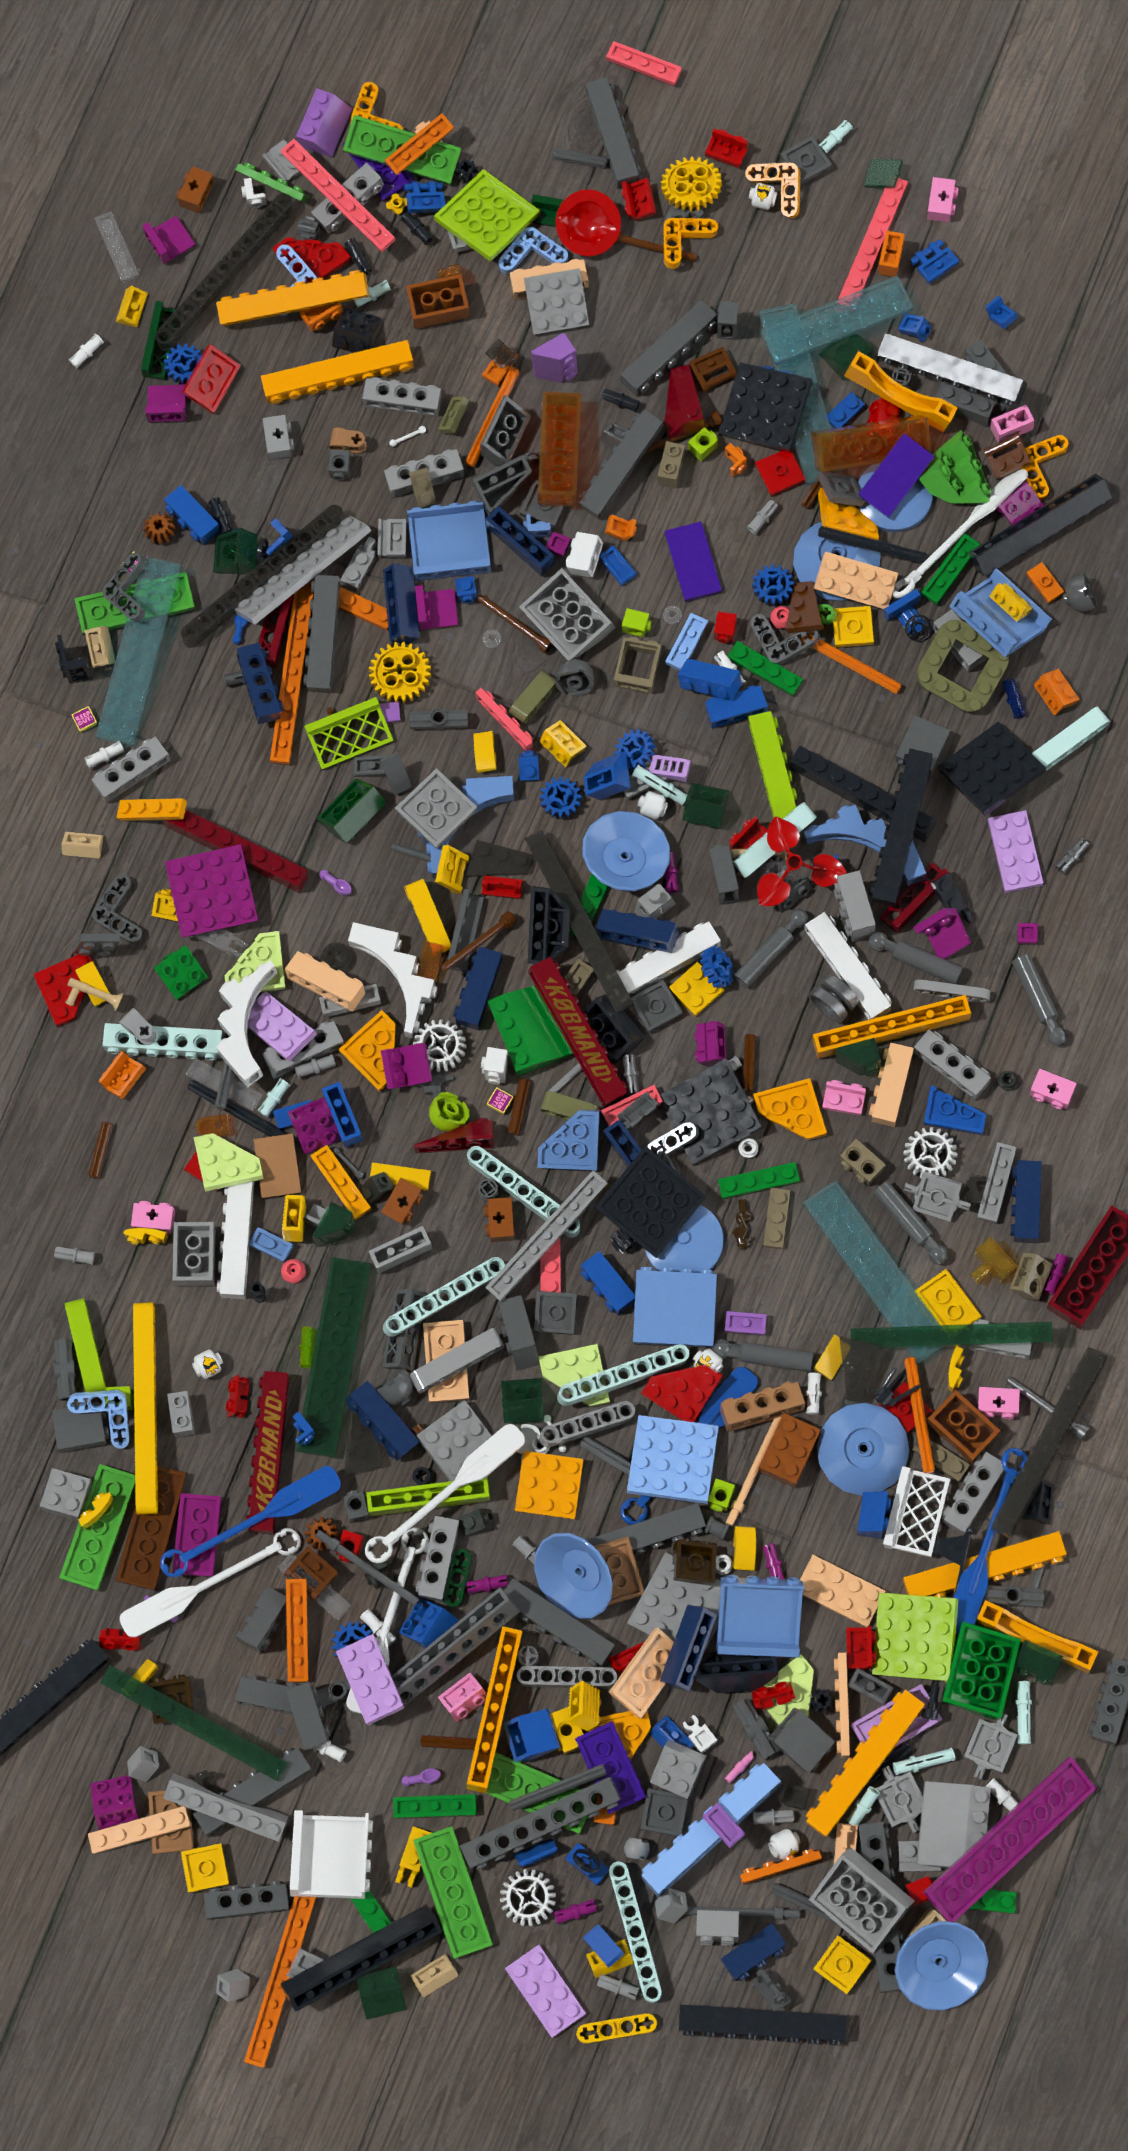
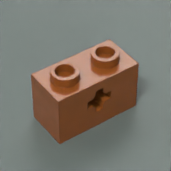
M192 166L190 172L186 173L184 177L185 183L182 188H179L176 198H178L180 207L200 213L215 181L213 173Z
M400 1178L381 1213L403 1225L405 1221L408 1223L414 1214L412 1212L414 1205H419L424 1196L421 1194L423 1190ZM405 1197H407L406 1201L408 1202V1205H403L402 1207H400V1198L404 1199Z
M512 1198L488 1199V1205H484L485 1217H489V1225H486V1237L490 1236L491 1242L515 1241ZM501 1216V1223L497 1224V1217Z

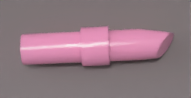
M753 1751L749 1752L725 1777L728 1783L731 1784L754 1759Z

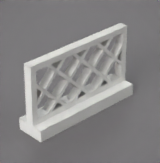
M902 1466L883 1542L884 1548L932 1557L950 1478L925 1474L924 1472ZM913 1477H922L926 1484L915 1489L912 1484ZM936 1481L944 1482L943 1490L935 1494L930 1485ZM929 1487L934 1496L923 1502L918 1492ZM916 1494L921 1503L911 1509L907 1503L908 1498ZM936 1499L939 1503V1509L930 1513L925 1504ZM924 1506L929 1515L918 1521L913 1512ZM911 1513L916 1523L906 1529L903 1524V1518ZM931 1518L935 1524L934 1529L926 1533L921 1523ZM919 1525L924 1535L913 1540L908 1531ZM907 1533L912 1542L906 1546L898 1545V1538ZM927 1538L930 1543L928 1552L920 1550L916 1543Z

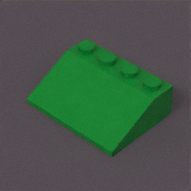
M535 985L508 992L488 1000L519 1077L573 1055L572 1050Z
M962 1622L942 1702L992 1720L1001 1719L1021 1639Z

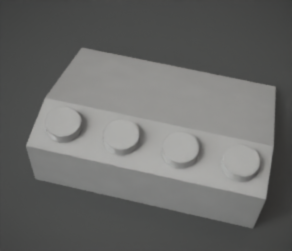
M562 568L519 606L567 660L577 658L602 641L616 628Z
M924 1782L917 1854L918 1865L948 1869L987 1833L991 1788L966 1784Z
M851 1847L841 1854L809 1898L814 1905L872 1954L915 1902Z

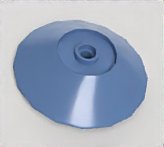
M822 522L814 524L804 532L794 549L793 566L800 582L813 581L815 584L824 551L832 554L840 553V556L880 567V552L819 537L818 530L822 526ZM816 589L817 596L825 600L843 601L848 599Z
M617 811L601 816L589 826L583 838L582 856L588 870L601 883L616 890L637 891L652 886L663 877L670 863V845L664 832L651 819L636 812Z
M868 1403L847 1405L832 1414L822 1427L817 1444L819 1465L828 1480L844 1492L863 1496V1492L883 1491L895 1484L900 1477L902 1466L906 1467L910 1451L907 1433L898 1418L883 1407ZM866 1445L868 1448L867 1452H861L860 1446Z
M554 1533L542 1540L535 1553L534 1571L538 1586L547 1600L576 1619L593 1618L604 1612L612 1597L613 1582L609 1567L600 1552L584 1538L571 1533Z
M938 1921L922 1926L906 1939L897 1954L895 1974L899 1989L910 2002L924 2009L947 2010L962 2005L977 1993L986 1978L988 1956L985 1944L974 1930L958 1922ZM937 1958H941L939 1962H935Z

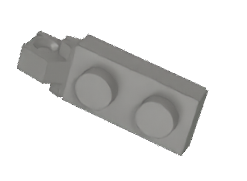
M368 537L364 546L360 545L357 548L340 579L341 583L356 590L359 589L375 560V539Z

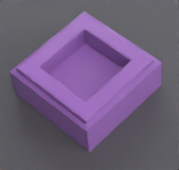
M399 702L379 704L387 724L401 722Z

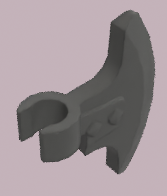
M674 203L667 213L666 220L669 218H689L690 216L703 219L704 216L702 215L704 212L701 209L697 210L695 207H693L692 211L689 210V207L682 211V206L680 205L676 209Z
M433 1072L431 1073L432 1081L411 1085L410 1087H421L424 1089L425 1095L433 1094L435 1098L441 1093L442 1084L453 1081L454 1076Z

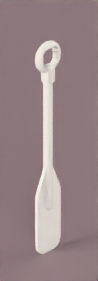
M1020 469L1004 477L991 490L989 502L978 503L969 519L916 571L913 570L906 578L899 580L895 584L892 596L894 598H902L912 592L915 583L921 578V575L975 522L994 511L1028 477L1027 471ZM909 584L903 591L898 592L903 585Z
M507 1424L465 1459L455 1480L394 1532L392 1531L386 1537L376 1536L371 1538L365 1546L366 1557L374 1563H383L388 1560L393 1551L392 1545L399 1540V1537L460 1486L486 1478L517 1452L525 1443L523 1433L513 1424ZM376 1541H382L388 1548V1552H384L381 1558H375V1555L371 1551L369 1552L370 1547L377 1544Z
M291 1528L281 1529L275 1534L272 1545L195 1586L168 1588L131 1607L120 1616V1623L125 1633L129 1637H138L180 1615L199 1592L268 1556L270 1557L277 1552L287 1556L296 1553L301 1546L300 1535ZM286 1532L292 1533L294 1541L297 1542L296 1547L292 1546L288 1548V1551L281 1550L282 1547L277 1542L278 1537L282 1538L286 1535Z
M420 1528L409 1529L401 1538V1545L406 1554L397 1584L403 1588L415 1555L422 1553L426 1540L429 1541L427 1533ZM414 1533V1535L419 1536L423 1534L425 1539H422L419 1549L410 1546L406 1547L405 1543H408L409 1534ZM393 1592L380 1634L376 1637L387 1667L389 1665L387 1636L401 1597ZM350 1689L346 1702L347 1707L352 1712L362 1714L353 1691Z

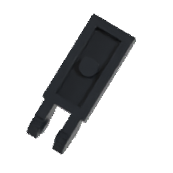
M945 873L931 882L944 908H956L957 912L961 911L968 923L973 921V917L966 908L967 905L950 873Z

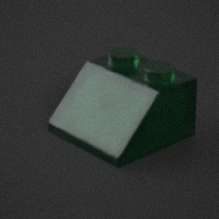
M846 331L819 352V356L844 381L847 379L844 375L857 352L859 351L872 359L873 349L860 335Z
M238 528L216 536L213 572L219 574H246L254 571L258 534Z
M691 783L685 800L682 820L691 824L699 823L711 828H721L729 790Z
M874 1038L836 1048V1063L858 1075L872 1076L877 1071H880L881 1059Z
M330 1202L312 1235L315 1246H325L346 1239L348 1234L351 1235L356 1227L353 1213Z
M541 1378L501 1381L504 1423L514 1424L525 1421L537 1422L544 1420Z
M1025 1640L1014 1669L1021 1676L1028 1677L1030 1675L1036 1678L1035 1681L1042 1685L1052 1684L1063 1656Z
M397 1967L365 1974L356 1979L367 2020L407 2010Z

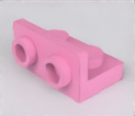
M838 1080L827 1081L822 1109L861 1116L866 1088H862V1085L859 1084L845 1085Z
M468 1673L438 1696V1699L453 1719L458 1722L475 1708L481 1706L486 1701L487 1694L473 1675Z

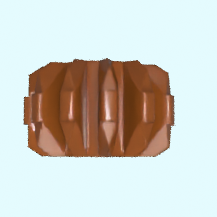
M157 512L155 517L150 514L151 520L145 519L144 521L146 526H143V531L146 532L145 537L147 539L151 538V543L153 544L157 540L160 545L162 540L169 543L168 537H174L173 531L176 529L175 524H173V518H168L167 513L161 516L160 512Z
M323 1516L320 1517V1522L318 1523L313 1518L314 1525H306L311 1531H304V1535L309 1536L305 1540L306 1543H312V1549H315L318 1545V1549L321 1552L323 1551V1546L325 1545L327 1548L328 1545L315 1537L319 1530H324V1533L331 1538L339 1536V1533L334 1531L337 1529V1525H331L332 1520L330 1518L324 1523Z

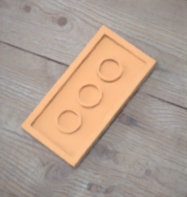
M824 551L813 588L884 609L889 606L898 573Z
M463 1320L423 1323L426 1364L465 1343ZM467 1369L429 1389V1403L469 1400Z
M812 1555L800 1579L804 1584L802 1596L864 1627L869 1626L878 1608L879 1593L886 1592L815 1555Z
M654 1628L609 1691L614 1698L637 1718H642L665 1685L660 1682V1678L674 1641L659 1628Z

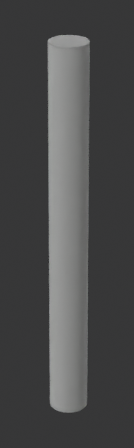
M603 1041L600 1043L601 1046L607 1047ZM579 1063L548 1091L558 1093L582 1071Z

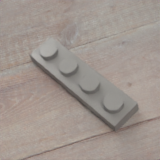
M997 1142L977 1219L997 1223L1017 1147Z

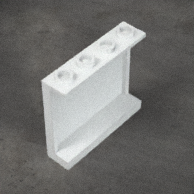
M294 1811L290 1896L365 1899V1892H369L370 1879H366V1872H370L371 1860L367 1859V1852H371L372 1840H368V1833H372L373 1820H369V1813H366L365 1817L303 1815V1811Z

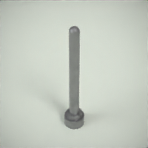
M1006 1378L1008 1385L1014 1389H1020L1022 1395L1072 1429V1433L1075 1434L1074 1437L1082 1441L1087 1435L1090 1427L1084 1423L1077 1424L1014 1378Z

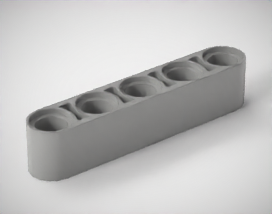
M491 1328L416 1369L410 1374V1377L418 1393H423L498 1352L505 1345L497 1330Z
M624 1401L548 1425L541 1431L539 1441L544 1447H553L625 1424L632 1419L635 1407L632 1403ZM620 1409H628L630 1415L623 1416L620 1413ZM601 1415H609L611 1421L604 1422L601 1419ZM582 1421H590L592 1427L585 1428L582 1425ZM569 1426L572 1428L573 1433L568 1435L563 1431V1428ZM547 1432L552 1433L554 1440L549 1441L545 1439L544 1434Z
M523 1666L517 1672V1679L523 1687L571 1688L580 1681H583L582 1676L585 1673H591L593 1680L587 1684L597 1689H610L617 1681V1674L615 1670L608 1667ZM530 1672L532 1674L531 1680L523 1681L521 1679L522 1673ZM543 1673H551L553 1675L552 1679L549 1682H544L541 1679ZM564 1673H571L573 1675V1679L570 1682H564L561 1678ZM607 1673L614 1676L613 1681L610 1683H605L602 1680L603 1676Z

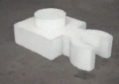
M692 1715L691 1718L694 1721V1725L689 1726L684 1721L683 1727L685 1730L692 1732L689 1735V1739L702 1754L717 1743V1739L705 1724L699 1727L697 1717Z

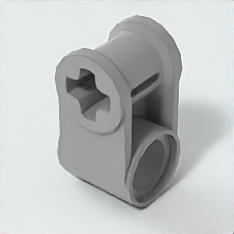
M134 1008L119 1021L130 1034H133L144 1045H150L156 1040V1032L153 1027Z

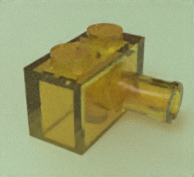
M990 1237L975 1251V1256L983 1264L969 1275L972 1279L975 1278V1283L979 1284L982 1279L992 1273L1002 1284L1016 1272L1018 1266L996 1241Z

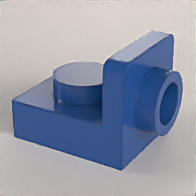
M906 313L898 330L902 334L916 336L920 342L924 343L930 334L931 326L925 317Z
M474 576L455 579L458 603L468 604L477 600Z
M297 1412L292 1416L295 1420L293 1425L299 1433L302 1431L304 1433L295 1440L299 1446L302 1444L306 1445L313 1440L315 1432L300 1412Z

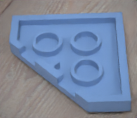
M578 1110L538 1147L537 1168L597 1170L599 1110Z

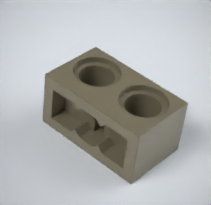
M666 441L658 472V485L677 488L685 457V445Z
M857 1139L840 1155L839 1160L841 1161L840 1165L846 1171L851 1170L861 1184L866 1183L868 1186L885 1170L886 1165ZM850 1154H857L859 1159L851 1161L848 1156ZM865 1167H871L873 1168L874 1172L872 1174H866L863 1171V1169Z
M1023 1253L1009 1289L1024 1299L1039 1301L1052 1264L1038 1254Z

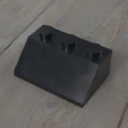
M610 993L596 997L584 1011L589 1019L588 1024L590 1028L595 1029L599 1039L597 1040L599 1044L603 1041L607 1046V1058L614 1065L623 1059L624 1055H628L635 1050L646 1038Z

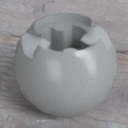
M629 1838L624 1845V1853L627 1858L644 1860L650 1851L647 1840Z

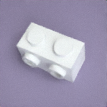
M576 533V537L573 538L571 543L572 550L570 556L566 559V567L571 574L593 578L603 546V542L598 535Z
M488 1047L486 1057H482V1074L485 1075V1080L495 1085L505 1083L509 1063L507 1050Z

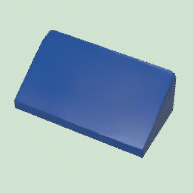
M665 1716L650 1731V1735L663 1748L668 1740L690 1749L694 1747L689 1737L668 1716Z
M550 1838L516 1853L515 1856L520 1868H524L558 1853V1849L554 1840Z

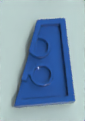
M931 1085L924 1125L978 1135L983 1134L985 1113L954 1099L953 1096L945 1094Z

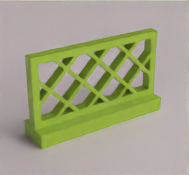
M376 697L304 726L322 770L393 741ZM376 710L380 717L377 725L366 720L368 714ZM358 719L363 722L359 732L348 728L351 720ZM365 723L376 727L372 737L361 733ZM336 726L345 729L341 739L330 735L332 729ZM377 728L384 730L388 739L383 741L374 739ZM347 730L358 734L354 745L343 740ZM321 733L327 736L323 746L315 743L314 735ZM360 735L370 739L368 747L361 748L356 746ZM329 737L340 741L336 752L325 747ZM341 743L352 746L350 754L344 756L338 753ZM324 750L335 754L332 761L326 764L323 763L321 758Z

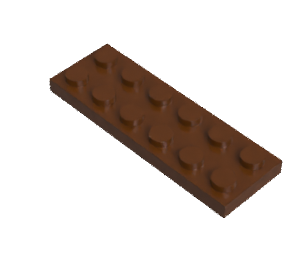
M158 1466V1513L137 1515L135 1507L116 1577V1582L156 1591L161 1573L160 1560L168 1547L180 1496L187 1476L184 1472Z

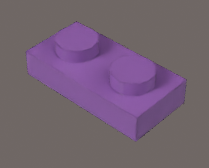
M727 1311L725 1332L765 1336L767 1314Z

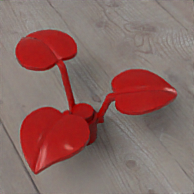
M776 816L769 825L767 842L771 850L776 853L786 850L789 855L786 860L787 869L781 878L775 873H768L760 878L757 885L759 904L761 906H775L787 899L791 888L783 880L790 870L797 871L801 866L813 870L811 873L812 880L821 887H829L836 883L837 876L846 874V870L836 858L828 854L817 855L813 860L814 866L802 862L799 855L792 854L789 848L795 847L799 841L798 829L791 822Z

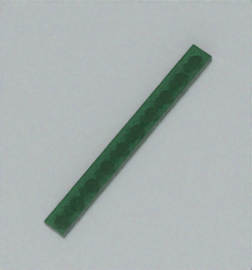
M1024 1322L851 1328V1350L1053 1343V1323Z
M109 1665L100 1681V1684L277 1782L287 1766L285 1761L112 1665Z

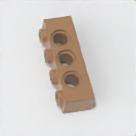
M786 1382L777 1388L768 1387L759 1393L754 1394L750 1392L737 1399H725L720 1405V1412L726 1430L729 1432L782 1417L784 1413L790 1415L804 1411L805 1401L798 1382ZM783 1397L786 1401L778 1402L776 1398ZM760 1402H763V1403H765L767 1406L764 1407V1408H761V1407H759L757 1404L760 1403ZM745 1408L747 1409V1412L741 1413L738 1411V1409Z

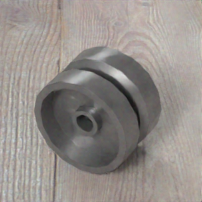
M826 974L820 981L821 987H814L808 994V997L825 1016L834 1022L841 1023L847 1017V1010H853L859 1003V1000L854 992L840 979L831 974Z

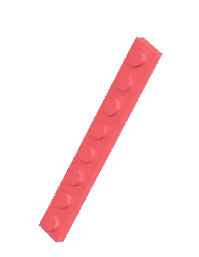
M295 139L280 151L381 252H384L395 241V237Z
M890 175L836 303L837 308L854 313L883 245L886 230L889 231L907 188L908 181Z

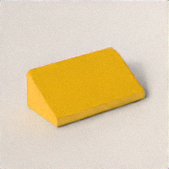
M132 285L128 287L125 291L116 322L137 327L148 293Z
M834 1334L814 1367V1371L832 1381L852 1346Z
M147 1659L122 1688V1691L131 1699H134L159 1670L158 1666Z
M625 1939L616 1942V1945L623 1951L624 1955L609 1968L594 1951L586 1954L595 1978L634 1963Z

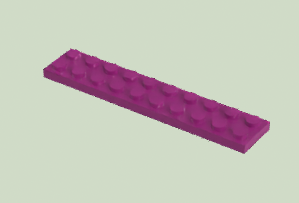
M1072 1757L1066 1758L923 1893L946 1922H955L1096 1790L1095 1786Z

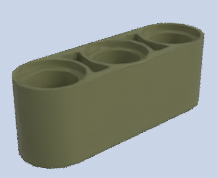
M542 670L513 703L509 713L523 724H526L557 688L555 684L556 679Z
M546 1091L540 1108L541 1112L563 1120H569L578 1110L600 1111V1107L595 1104L552 1091Z

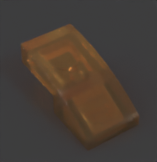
M428 941L423 942L417 976L433 979L437 983L443 945Z

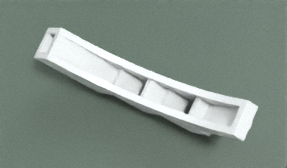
M353 922L348 939L349 946L365 951L377 958L395 976L406 1001L405 1037L413 1038L414 1033H418L420 1027L418 1018L419 1014L423 1015L425 1003L430 1004L432 998L436 997L438 987L435 986V981L415 976L418 974L420 967L416 956L396 952L400 951L402 944L399 933Z
M270 960L267 963H262L251 975L245 976L241 983L233 979L225 982L219 990L222 999L231 1009L223 1011L218 1018L220 1026L228 1034L229 1038L221 1040L216 1048L222 1059L247 1088L263 1076L260 1067L250 1053L247 1028L251 1008L258 994L266 983L277 974L275 965Z

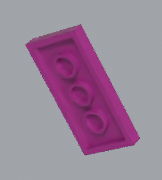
M181 1493L175 1549L185 1553L218 1535L221 1496ZM217 1545L188 1560V1568L183 1575L213 1577ZM174 1553L173 1574L179 1568L183 1570L185 1562L181 1561L180 1554Z

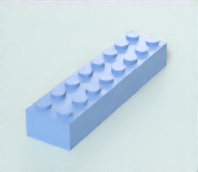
M765 1763L761 1766L756 1764L749 1771L750 1774L747 1779L741 1778L734 1785V1790L730 1794L726 1792L719 1798V1805L737 1825L780 1787L781 1781ZM713 1806L709 1807V1808L703 1813V1815H704L706 1812H708ZM704 1819L700 1822L695 1820L688 1827L689 1832L685 1836L680 1834L673 1841V1847L669 1850L665 1848L658 1854V1860L654 1864L650 1862L642 1869V1880L658 1898L722 1840Z

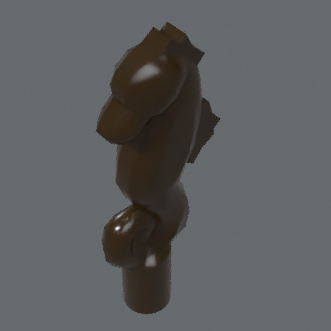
M746 1199L738 1200L739 1212L736 1214V1222L739 1227H736L732 1232L736 1238L737 1247L740 1250L747 1248L752 1239L751 1236L746 1238L748 1233L746 1222L751 1220V1213L747 1211Z

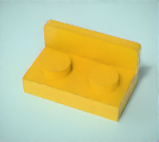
M998 583L989 596L1016 622L1030 614L1033 609L1006 583L1003 585Z
M561 720L547 728L540 739L543 747L564 767H567L571 760L585 751L587 747Z
M162 889L155 893L151 916L178 921L170 889Z

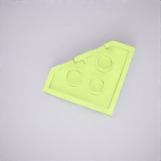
M279 931L259 933L254 939L255 941L240 956L233 968L225 974V982L235 979L238 983H241L245 976L251 975L262 963H267L270 960L275 965L277 974L266 983L260 992L286 989Z
M213 1133L194 1137L205 1192L264 1179L258 1157Z
M597 1344L539 1356L543 1378L560 1388L570 1382L603 1371ZM605 1378L599 1379L600 1383L606 1386ZM588 1385L581 1386L582 1391L586 1393L591 1391ZM607 1392L582 1402L591 1408L609 1404L610 1400Z
M802 1654L778 1671V1675L763 1686L768 1688L775 1686L779 1682H791L795 1695V1699H792V1702L778 1705L775 1698L772 1699L774 1706L765 1708L778 1725L793 1708L801 1710L808 1717L809 1695L811 1694L814 1670Z

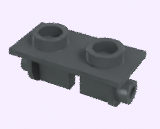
M803 876L796 877V879L789 883L791 888L789 896L785 901L778 904L781 913L791 908L793 904L812 891L807 878Z
M646 1091L619 1113L617 1117L626 1129L634 1128V1125L643 1119V1116L648 1115L652 1110H656V1106L659 1104Z
M764 1969L757 1971V1979L753 1980L752 1983L774 2012L792 2002L770 1971L768 1972Z

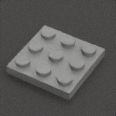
M580 268L524 278L533 335L589 325Z
M437 768L395 807V811L436 849L478 810V807Z
M465 1400L416 1435L417 1439L449 1481L455 1480L465 1459L492 1437Z

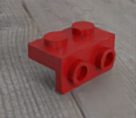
M713 129L712 138L705 151V156L740 168L748 151V141L741 136L730 135L725 130Z
M644 178L632 184L626 181L622 182L623 189L621 193L626 202L625 212L628 217L637 222L656 214L649 179Z
M883 398L872 402L869 408V419L865 425V436L871 437L875 435L888 442L893 441L901 408Z
M756 816L752 820L748 819L742 827L743 830L739 834L735 833L730 838L729 849H748L766 834L768 830L758 822L759 819Z
M871 1626L846 1628L847 1669H872V1664H876V1651H872V1643H875L876 1638L875 1631H871Z

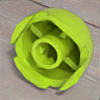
M442 1092L433 1099L429 1107V1118L432 1124L441 1131L455 1130L463 1126L469 1118V1109L464 1101L461 1103L457 1100L458 1096L455 1094Z

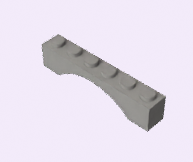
M174 1773L170 1778L163 1799L278 1842L288 1819V1816L276 1811L249 1806L222 1797L200 1786L193 1780Z

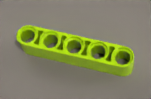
M85 1299L65 1303V1309L85 1391H106V1383Z

